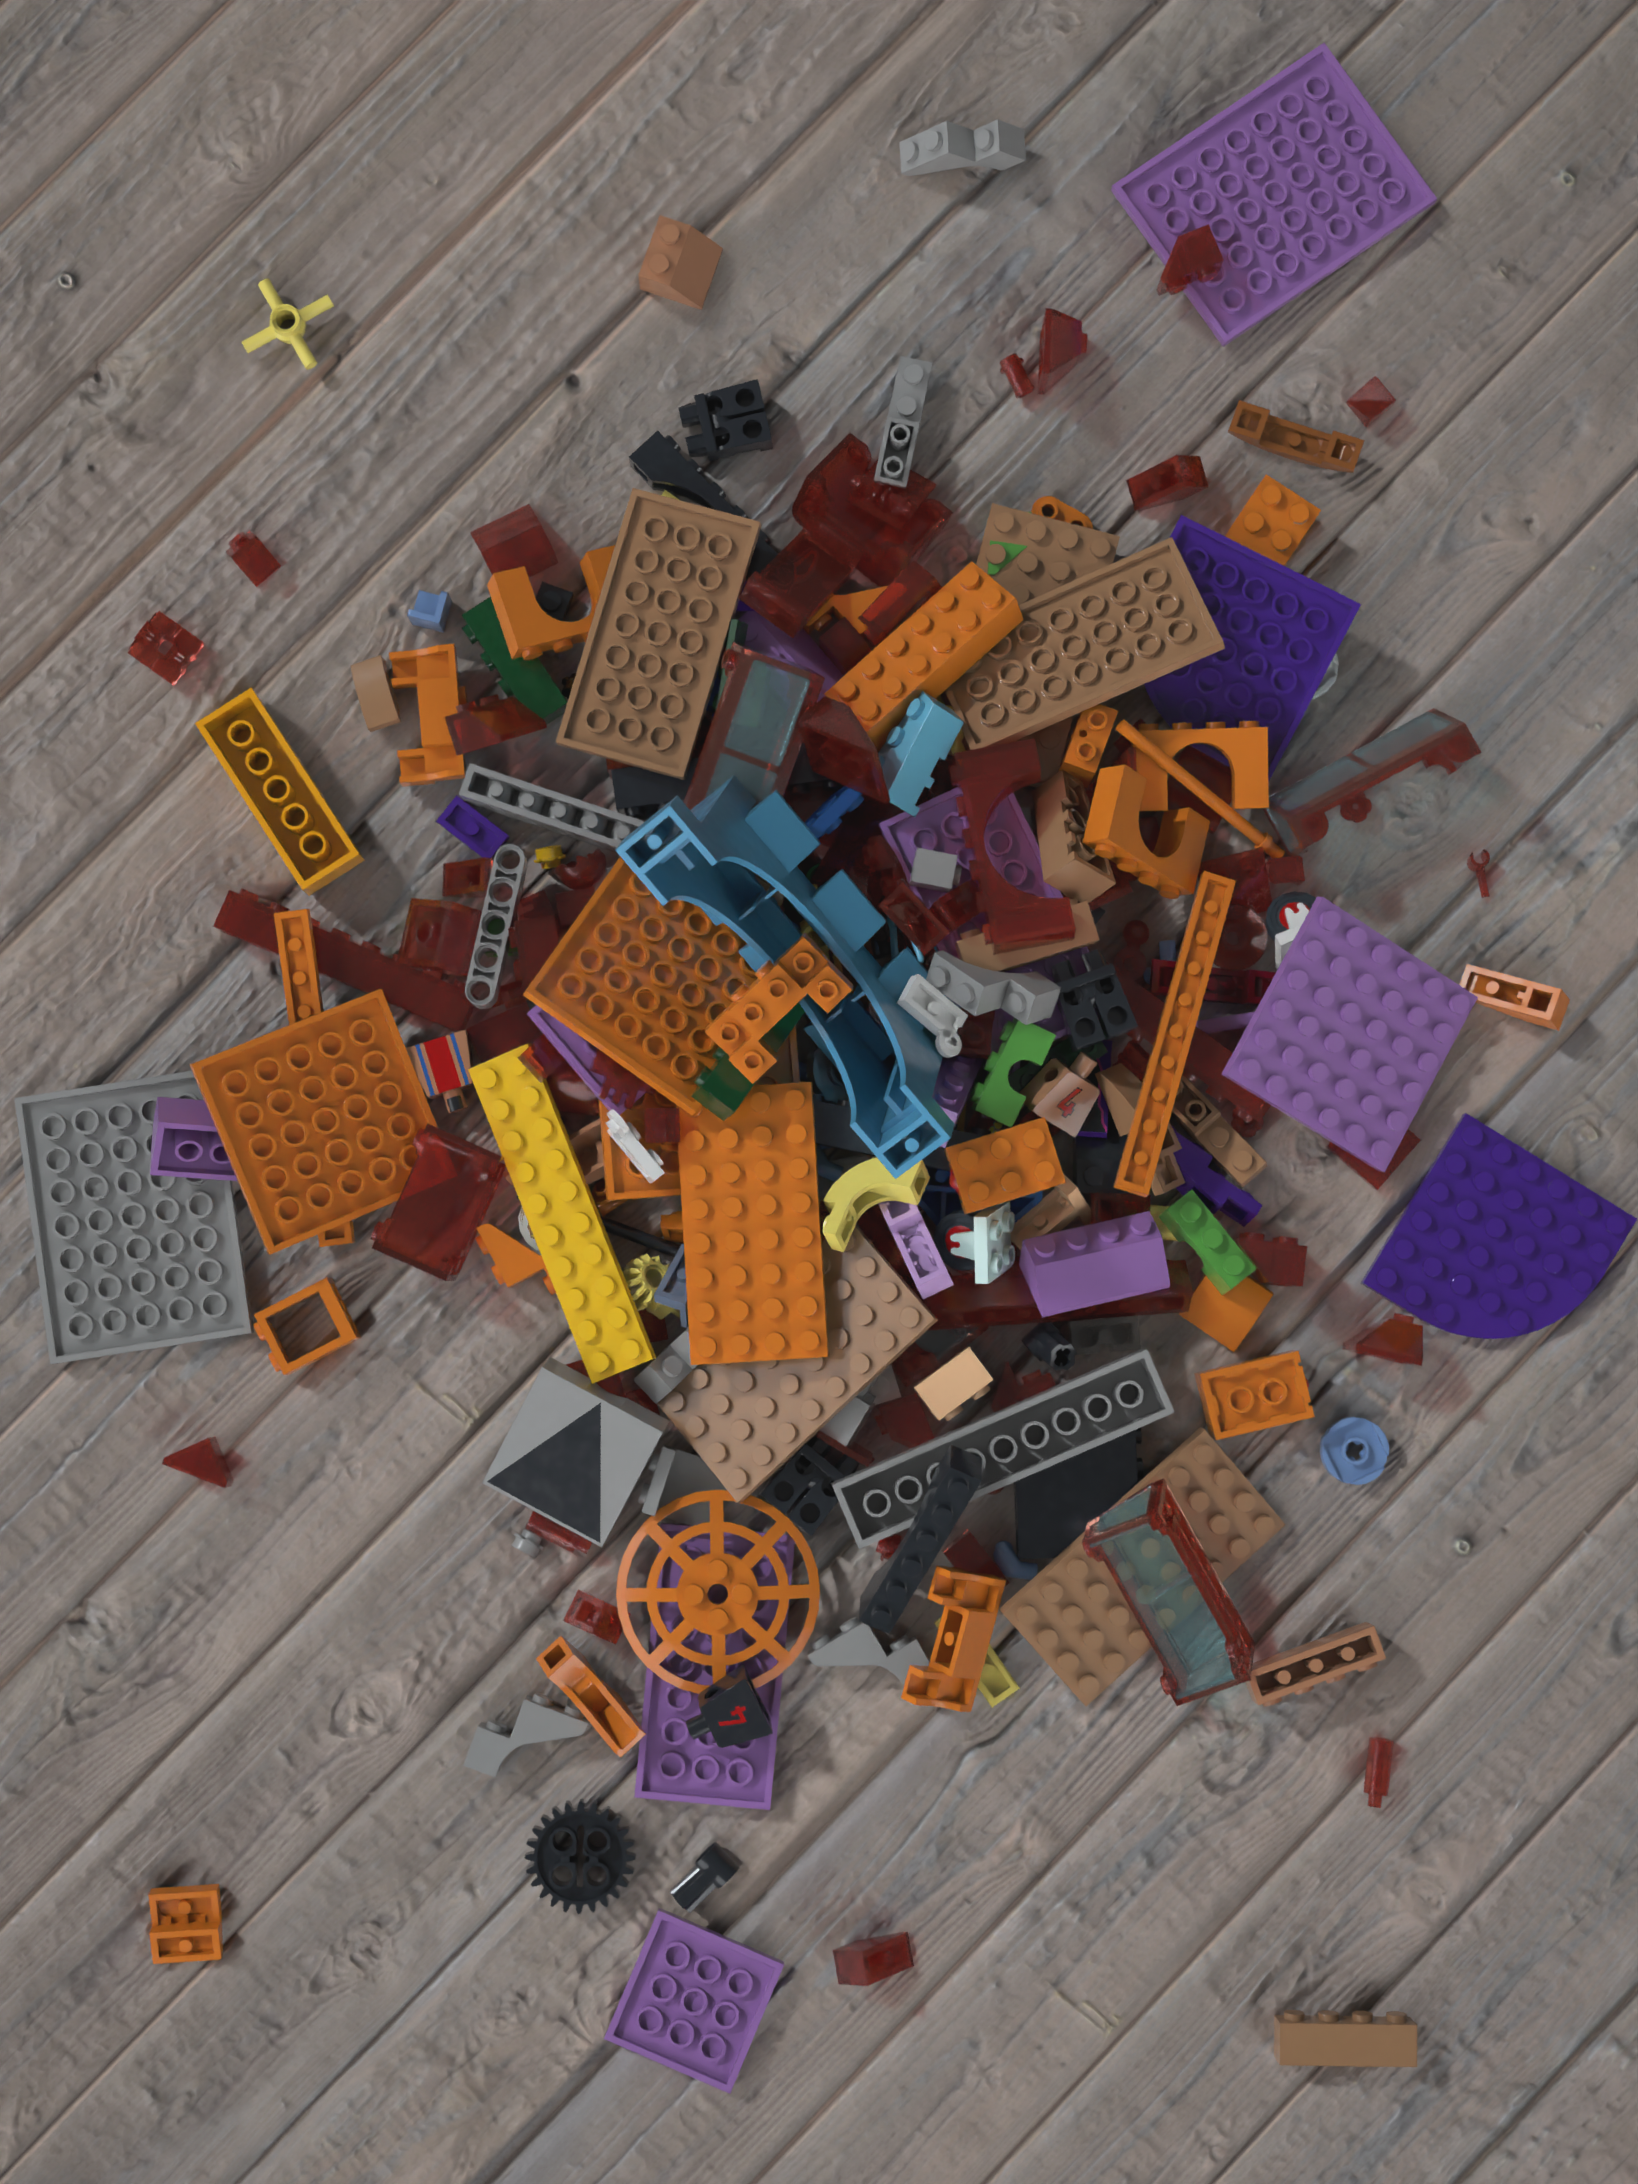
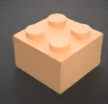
M963 1345L913 1382L911 1386L938 1421L943 1417L949 1421L963 1411L961 1404L971 1397V1399L976 1401L991 1389L988 1384L993 1381V1378L971 1348Z

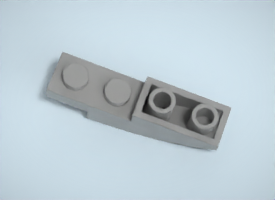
M900 356L874 482L906 488L933 362Z

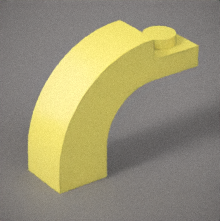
M876 1157L854 1166L837 1179L823 1199L830 1213L824 1220L823 1234L831 1249L841 1252L845 1251L858 1219L870 1207L886 1201H899L918 1205L930 1179L923 1160L895 1179Z

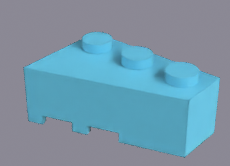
M922 691L919 697L909 704L906 715L898 726L891 729L887 736V741L880 751L870 758L864 774L884 799L916 817L920 808L915 804L924 787L931 788L935 779L930 777L938 759H946L964 722L952 709Z

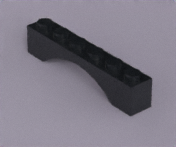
M657 430L629 456L630 466L653 490H666L686 497L703 507L748 518L739 506L735 505L732 507L724 499L726 494L717 483L712 482L709 484L703 478L702 474L704 472L702 468L692 458L687 461L679 453L681 448L670 435L664 437ZM761 529L745 581H752L755 584H759L786 556L783 552L777 554L769 546L772 542Z
M950 1445L935 1470L924 1500L905 1537L890 1559L874 1573L860 1597L859 1622L890 1634L982 1481L981 1457Z

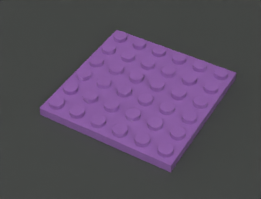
M1317 897L1226 1064L1222 1075L1377 1171L1385 1172L1478 997L1326 898Z

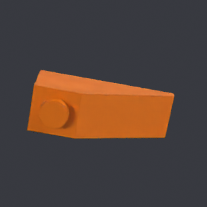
M1470 964L1466 965L1459 984L1478 997L1475 1002L1477 1004L1523 1021L1558 1031L1570 1001L1560 988Z

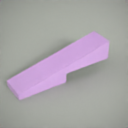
M899 1201L878 1203L922 1299L953 1286V1281L917 1205Z

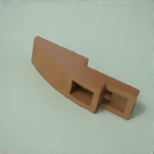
M1119 1063L1096 1073L1095 1076L1120 1136L1129 1133L1142 1083L1122 1063ZM1170 1122L1151 1185L1154 1196L1166 1193L1185 1183L1173 1154L1182 1149Z
M1182 1074L1171 1113L1172 1117L1205 1152L1213 1157V1162L1219 1168L1222 1167L1243 1188L1267 1167V1162L1221 1117L1220 1111Z

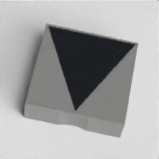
M550 1357L537 1375L482 1483L594 1544L603 1547L670 1421L628 1398H623L606 1391L597 1383L592 1384L589 1377Z

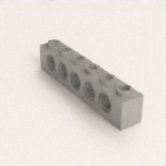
M471 763L459 792V796L466 803L617 853L615 850L623 839L644 823V821Z

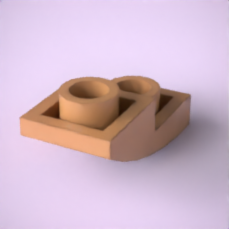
M379 655L350 665L358 700L368 730L374 732L401 722L396 694L391 689L387 665L383 657Z

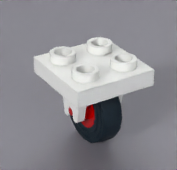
M1296 891L1284 893L1274 899L1267 909L1265 921L1268 934L1275 942L1276 970H1278L1316 900V897L1308 893Z

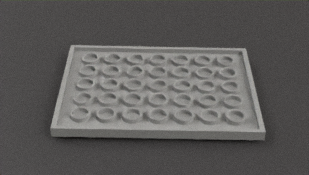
M192 1071L14 1098L50 1364L254 1333L233 1181L150 1175L153 1122L157 1097L204 1100Z

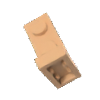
M1064 1173L1066 1183L1055 1186L1053 1191L1014 1224L1013 1231L1011 1232V1242L1020 1251L1024 1239L1059 1232L1076 1217L1085 1226L1090 1225L1097 1219L1078 1187Z

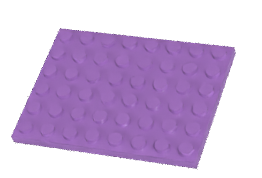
M1325 43L1113 184L1111 188L1114 196L1223 347L1435 204L1437 197Z

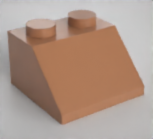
M660 215L638 275L640 290L702 310L723 248L693 226Z

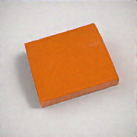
M1204 1274L1199 1280L1198 1286L1186 1300L1178 1314L1235 1352L1267 1306L1274 1292L1248 1275L1230 1291L1221 1295Z
M219 1884L150 1889L148 1897L152 1927L149 1935L153 1964L222 1959L223 1934Z

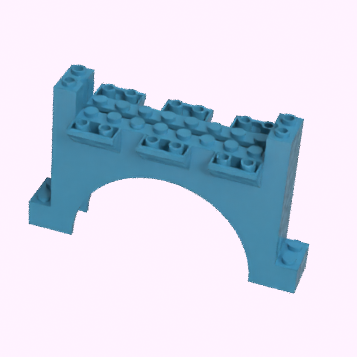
M735 775L692 810H689L677 795L624 838L615 851L662 906L671 900L686 901L700 907L716 926L724 923L747 943L738 952L755 972L767 960L774 963L803 935L799 931L798 925L788 918L772 895L779 891L791 902L858 982L854 994L850 992L828 1013L808 994L799 1001V1004L811 1020L804 1027V1030L835 1065L842 1076L851 1107V1128L895 1179L948 1141L952 1136L954 1122L932 1098L943 1058L936 1048L935 1040L937 1036L897 1004L910 977L919 974L926 980L928 970L922 963L918 962L917 957L908 947L882 967L864 947V944L886 923V920L843 869L817 889L801 872L797 865L820 844V841L777 790L753 809L752 807L756 800ZM754 873L771 884L768 891L756 880ZM864 994L870 1000L883 1026L874 1020L864 1008L862 1001L859 1000Z

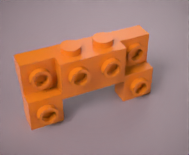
M444 644L424 649L389 652V658L392 662L393 678L391 681L393 688L417 687L423 748L397 750V756L400 760L401 776H399V782L401 786L435 784V781L464 779L466 775L465 739L470 738V724L468 718L463 719L462 706H468L466 686H460L455 645Z
M806 933L774 963L767 960L755 972L754 975L757 979L749 987L745 983L742 984L730 996L733 1002L706 1027L705 1033L729 1055L728 1060L752 1084L774 1065L779 1057L762 1037L808 994L828 1013L853 990V984L834 966Z
M936 1565L927 1599L945 1605L929 1666L909 1665L901 1695L902 1699L919 1706H934L959 1712H971L1006 1580L993 1574L968 1572L958 1567Z

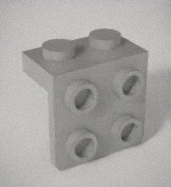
M664 1445L661 1452L654 1451L649 1470L654 1471V1475L650 1485L644 1483L638 1503L644 1504L642 1513L655 1516L659 1508L679 1497L697 1491L721 1489L722 1483L700 1456ZM710 1501L698 1502L683 1507L666 1516V1518L691 1526L710 1522Z

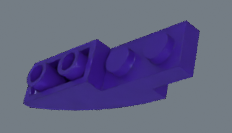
M1172 1127L1182 1149L1173 1154L1185 1181L1184 1184L1176 1187V1189L1183 1196L1193 1190L1213 1215L1220 1210L1245 1227L1258 1214L1263 1205L1256 1201L1250 1193L1240 1190L1228 1182L1221 1173L1208 1168L1207 1166L1213 1157L1205 1152L1199 1144L1189 1141Z

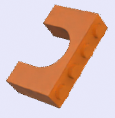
M615 545L587 551L579 563L591 597L590 614L579 621H559L541 609L536 601L525 566L493 573L487 587L512 659L523 657V660H531L541 656L544 651L554 649L555 653H560L571 649L573 644L586 643Z
M1239 721V728H1226V722H1205L1206 729H1192V723H1172V730H1159V724H1138L1139 732L1171 758L1183 747L1190 744L1202 743L1215 747L1226 757L1231 768L1232 808H1269L1268 727H1259V721ZM1131 743V768L1147 779L1140 811H1168V772Z
M1126 764L1100 768L1082 843L1095 850L1096 855L1108 858L1117 864L1116 867L1118 869L1130 872L1136 876L1140 883L1152 886L1158 890L1162 897L1178 899L1182 895L1194 894L1210 821L1190 807L1164 811L1158 840L1154 851L1151 852L1144 844L1139 829V811L1147 779Z

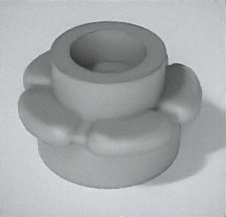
M525 1529L521 1535L518 1533L514 1534L516 1538L512 1546L536 1558L540 1549L544 1550V1547L539 1545L542 1538Z

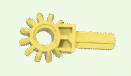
M646 1253L629 1261L623 1271L637 1310H644L646 1308L649 1313H653L661 1320L671 1312L680 1318V1310L656 1303L654 1299V1293L670 1264L663 1265L660 1262L659 1256L650 1258Z

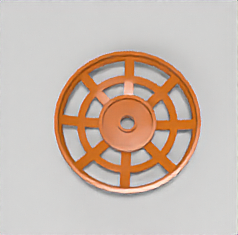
M727 1490L697 1491L669 1502L659 1508L655 1516L651 1515L645 1520L632 1537L623 1555L617 1577L616 1599L618 1615L624 1634L633 1651L647 1668L662 1680L680 1689L700 1694L711 1685H701L684 1680L659 1665L673 1650L692 1662L712 1666L714 1684L726 1676V1665H733L748 1660L765 1649L779 1662L769 1671L751 1679L755 1688H758L779 1676L795 1661L813 1632L819 1611L820 1584L812 1550L802 1532L788 1516L774 1505L754 1495L748 1496L741 1504L752 1506L776 1521L763 1537L743 1525L724 1522L723 1501L736 1502ZM710 1501V1522L691 1526L673 1538L658 1525L666 1516L683 1507L698 1502ZM786 1531L795 1541L803 1556L808 1572L809 1584L789 1585L784 1564L776 1550L772 1547ZM724 1532L739 1535L755 1545L742 1559L733 1554L724 1552ZM710 1533V1553L703 1554L692 1560L679 1547L683 1542L692 1537ZM648 1534L662 1550L658 1553L651 1567L647 1588H627V1577L632 1559L640 1543ZM764 1555L768 1557L775 1570L778 1585L758 1586L752 1568ZM670 1556L684 1570L679 1579L677 1588H657L661 1569ZM714 1584H722L728 1591V1597L722 1603H714L709 1599L708 1590ZM809 1598V1610L804 1627L796 1643L788 1652L774 1637L778 1634L785 1620L789 1599ZM758 1600H779L776 1615L766 1631L752 1618ZM627 1602H647L652 1624L663 1640L650 1655L642 1647L633 1630L628 1614ZM657 1602H678V1607L684 1620L671 1633L661 1619ZM694 1628L702 1633L712 1635V1655L695 1652L681 1644V1642ZM743 1628L756 1640L748 1648L726 1655L725 1635Z

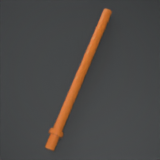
M1125 719L1119 722L1116 731L1251 840L1257 851H1264L1275 861H1279L1283 857L1285 851L1272 841L1273 837L1267 832L1262 833Z

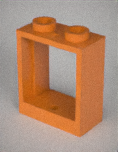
M1098 704L1080 712L1059 771L1063 769L1082 781L1084 787L1088 788L1097 771L1118 710Z
M328 1277L254 1314L257 1320L253 1324L254 1329L262 1342L267 1341L272 1351L268 1354L274 1369L277 1372L281 1370L283 1375H289L362 1338L333 1279ZM319 1293L341 1337L290 1362L269 1318Z

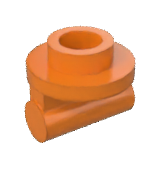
M605 1178L595 1184L591 1193L596 1207L602 1216H605L627 1201L606 1200Z

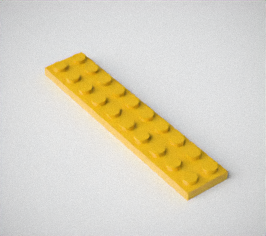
M527 1043L468 1069L591 1383H596L655 1359L656 1355L532 1044Z

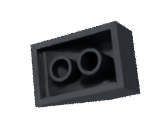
M1110 1110L1108 1111L1107 1138L1073 1137V1183L1078 1187L1082 1195H1137L1114 1188L1128 1134L1119 1135Z

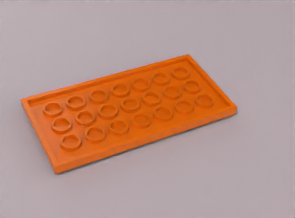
M812 1082L753 1086L735 1113L725 1121L721 1120L702 1104L693 1115H690L676 1105L691 1365L829 1357Z

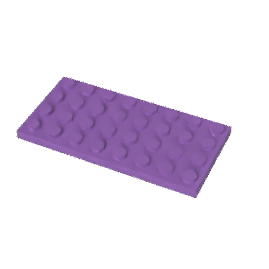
M1001 767L918 805L920 809L916 817L903 812L878 825L913 899H915L916 906L938 952L944 950L958 958L955 943L962 940L960 934L980 928L981 933L994 930V923L1012 918L1013 923L1026 920L1025 914L1042 908L1045 909L1046 913L1059 910L1057 904L1065 901L1061 891L1043 881L1039 845ZM917 848L958 855L956 865L962 866L958 886L952 885L949 893L910 886L909 882ZM1086 946L1004 973H1030L1037 971L1054 983L1051 967L1066 960L1070 961L1075 976L1086 973L1081 956L1088 953L1089 950ZM1057 1002L1050 1018L1033 1023L1055 1034L1054 1040L1068 1034ZM1001 1008L977 1016L967 1011L988 1057L992 1051L997 1053L1003 1040L999 1039L1000 1033L1007 1020L1012 1022L1014 1017Z
M661 1523L660 1527L673 1538L678 1533L691 1527V1525ZM755 1531V1532H757L759 1535H761L762 1537H763V1536L765 1535V1533H766V1532H758V1531ZM724 1532V1552L733 1554L742 1559L755 1545L739 1535ZM710 1533L692 1537L683 1542L679 1547L692 1560L703 1554L710 1553ZM783 1534L772 1547L782 1560L789 1585H791L795 1541L789 1534ZM658 1545L659 1553L662 1550V1548ZM764 1555L752 1568L758 1586L778 1585L775 1570L768 1557ZM670 1556L661 1569L657 1588H677L679 1579L684 1570ZM714 1584L709 1588L708 1596L712 1602L722 1603L727 1599L728 1591L722 1584ZM758 1600L752 1618L766 1631L776 1615L779 1600ZM657 1602L661 1619L671 1633L684 1620L678 1607V1602ZM789 1606L785 1620L778 1634L774 1637L784 1648L786 1644ZM652 1621L649 1655L663 1641ZM694 1628L681 1642V1644L695 1652L712 1655V1635L702 1633ZM743 1628L725 1635L726 1655L742 1651L753 1645L756 1640ZM763 1649L748 1660L733 1665H726V1675L739 1666L745 1665L750 1678L754 1679L772 1669L779 1661L767 1650ZM674 1650L659 1664L668 1672L684 1680L701 1685L713 1684L712 1666L692 1662L680 1656ZM647 1668L641 1727L646 1735L640 1740L634 1798L770 1810L783 1672L773 1680L756 1688L771 1718L773 1733L761 1738L720 1748L711 1732L693 1739L688 1731L686 1720L701 1714L698 1701L699 1694L680 1689L662 1680Z

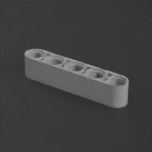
M514 844L501 846L495 854L465 985L467 999L479 1009L492 1007L498 999L528 868V861L524 852L519 846ZM509 854H516L520 857V863L514 869L503 867V860ZM508 886L512 888L513 894L508 901L499 902L496 900L495 894L500 887ZM494 919L505 921V929L498 935H492L488 932V925ZM488 951L497 953L498 960L493 967L485 968L481 965V957L484 953ZM480 984H487L490 987L489 997L482 1001L474 999L473 991L475 987Z

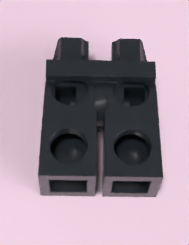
M758 379L715 390L705 395L704 393L694 395L695 402L678 408L683 428L701 424L702 428L701 434L685 437L690 458L708 455L709 461H714L719 458L734 456L738 453L758 449L762 452L773 449Z
M1099 949L1081 956L1086 973L1075 976L1069 960L1051 967L1053 981L1061 987L1057 1005L1073 1052L1100 1043L1104 1039L1106 1041L1133 1031L1138 1027L1119 979L1115 974L1114 966L1112 963L1107 965Z
M822 1432L812 1439L808 1445L805 1443L761 1493L764 1498L785 1514L805 1489L808 1490L787 1516L810 1536L814 1534L838 1502L831 1483L855 1473L860 1464L846 1452L835 1466L824 1459L835 1443Z

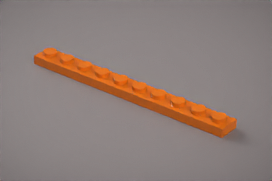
M1203 871L1201 874L1114 1188L1143 1197L1149 1195L1236 880Z
M310 909L274 913L289 1025L324 1011ZM351 1220L318 1234L319 1247L354 1243L353 1221Z

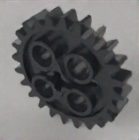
M580 1799L578 1807L574 1809L568 1800L565 1803L564 1812L556 1805L552 1808L554 1818H550L545 1814L541 1816L540 1819L545 1826L544 1828L534 1825L532 1831L538 1839L529 1838L526 1844L535 1850L525 1854V1859L534 1861V1864L527 1867L526 1873L537 1874L531 1886L534 1887L542 1884L544 1888L539 1897L543 1898L550 1893L553 1896L550 1906H555L560 1900L564 1902L563 1912H567L570 1905L574 1904L576 1905L577 1913L581 1914L583 1906L588 1904L589 1909L593 1913L596 1910L597 1901H600L603 1906L608 1907L609 1894L617 1899L620 1897L617 1885L622 1887L628 1886L629 1881L623 1874H633L635 1868L626 1862L636 1859V1853L627 1851L628 1848L634 1845L635 1840L624 1839L630 1827L624 1826L619 1828L617 1826L621 1820V1815H617L612 1819L608 1817L610 1806L599 1812L597 1811L598 1801H594L591 1808L588 1809L585 1807L584 1799ZM578 1826L584 1827L583 1854L589 1856L586 1857L583 1864L582 1887L577 1885L578 1858L572 1857L576 1854L579 1844ZM559 1831H567L571 1834L573 1843L566 1847L560 1846L555 1841V1834ZM594 1831H600L607 1837V1843L604 1846L596 1847L589 1841V1834ZM558 1866H566L571 1870L572 1878L568 1881H560L556 1878L554 1869ZM593 1866H600L606 1871L607 1877L602 1881H594L590 1878L588 1870Z

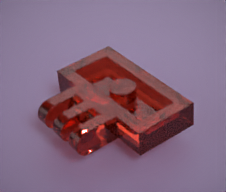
M598 1048L596 1049L589 1071L604 1076L598 1094L599 1098L605 1100L610 1088L615 1089L611 1103L618 1105L622 1094L625 1093L627 1097L623 1107L630 1110L638 1090L649 1095L655 1094L656 1090Z

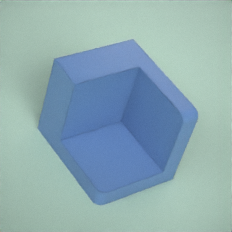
M419 590L414 610L409 609L407 615L411 624L444 633L452 605L449 593L441 591L440 595Z

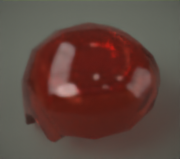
M599 848L593 853H588V858L579 855L576 857L577 862L571 861L566 865L563 863L558 865L554 869V873L569 889L581 891L593 887L602 879L606 871V857Z

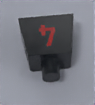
M745 1665L739 1666L703 1690L698 1695L701 1714L686 1720L688 1731L693 1739L711 1732L720 1748L761 1738L773 1733L771 1718Z

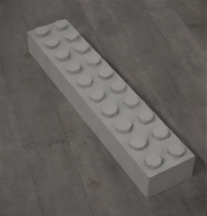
M1141 1349L831 1484L857 1546L861 1549L911 1526L924 1500L935 1470L950 1445H954L982 1458V1481L970 1500L972 1501L1173 1414L1175 1411L1148 1349Z

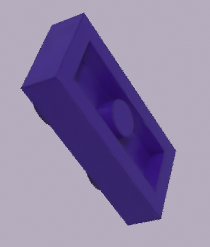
M457 795L436 820L437 824L489 864L494 859L497 850L505 845L510 838L509 835Z

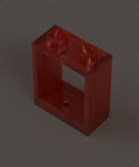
M913 560L858 617L866 628L863 634L870 642L878 646L889 636L888 632L923 596L926 600L915 612L935 595L942 586L931 573Z

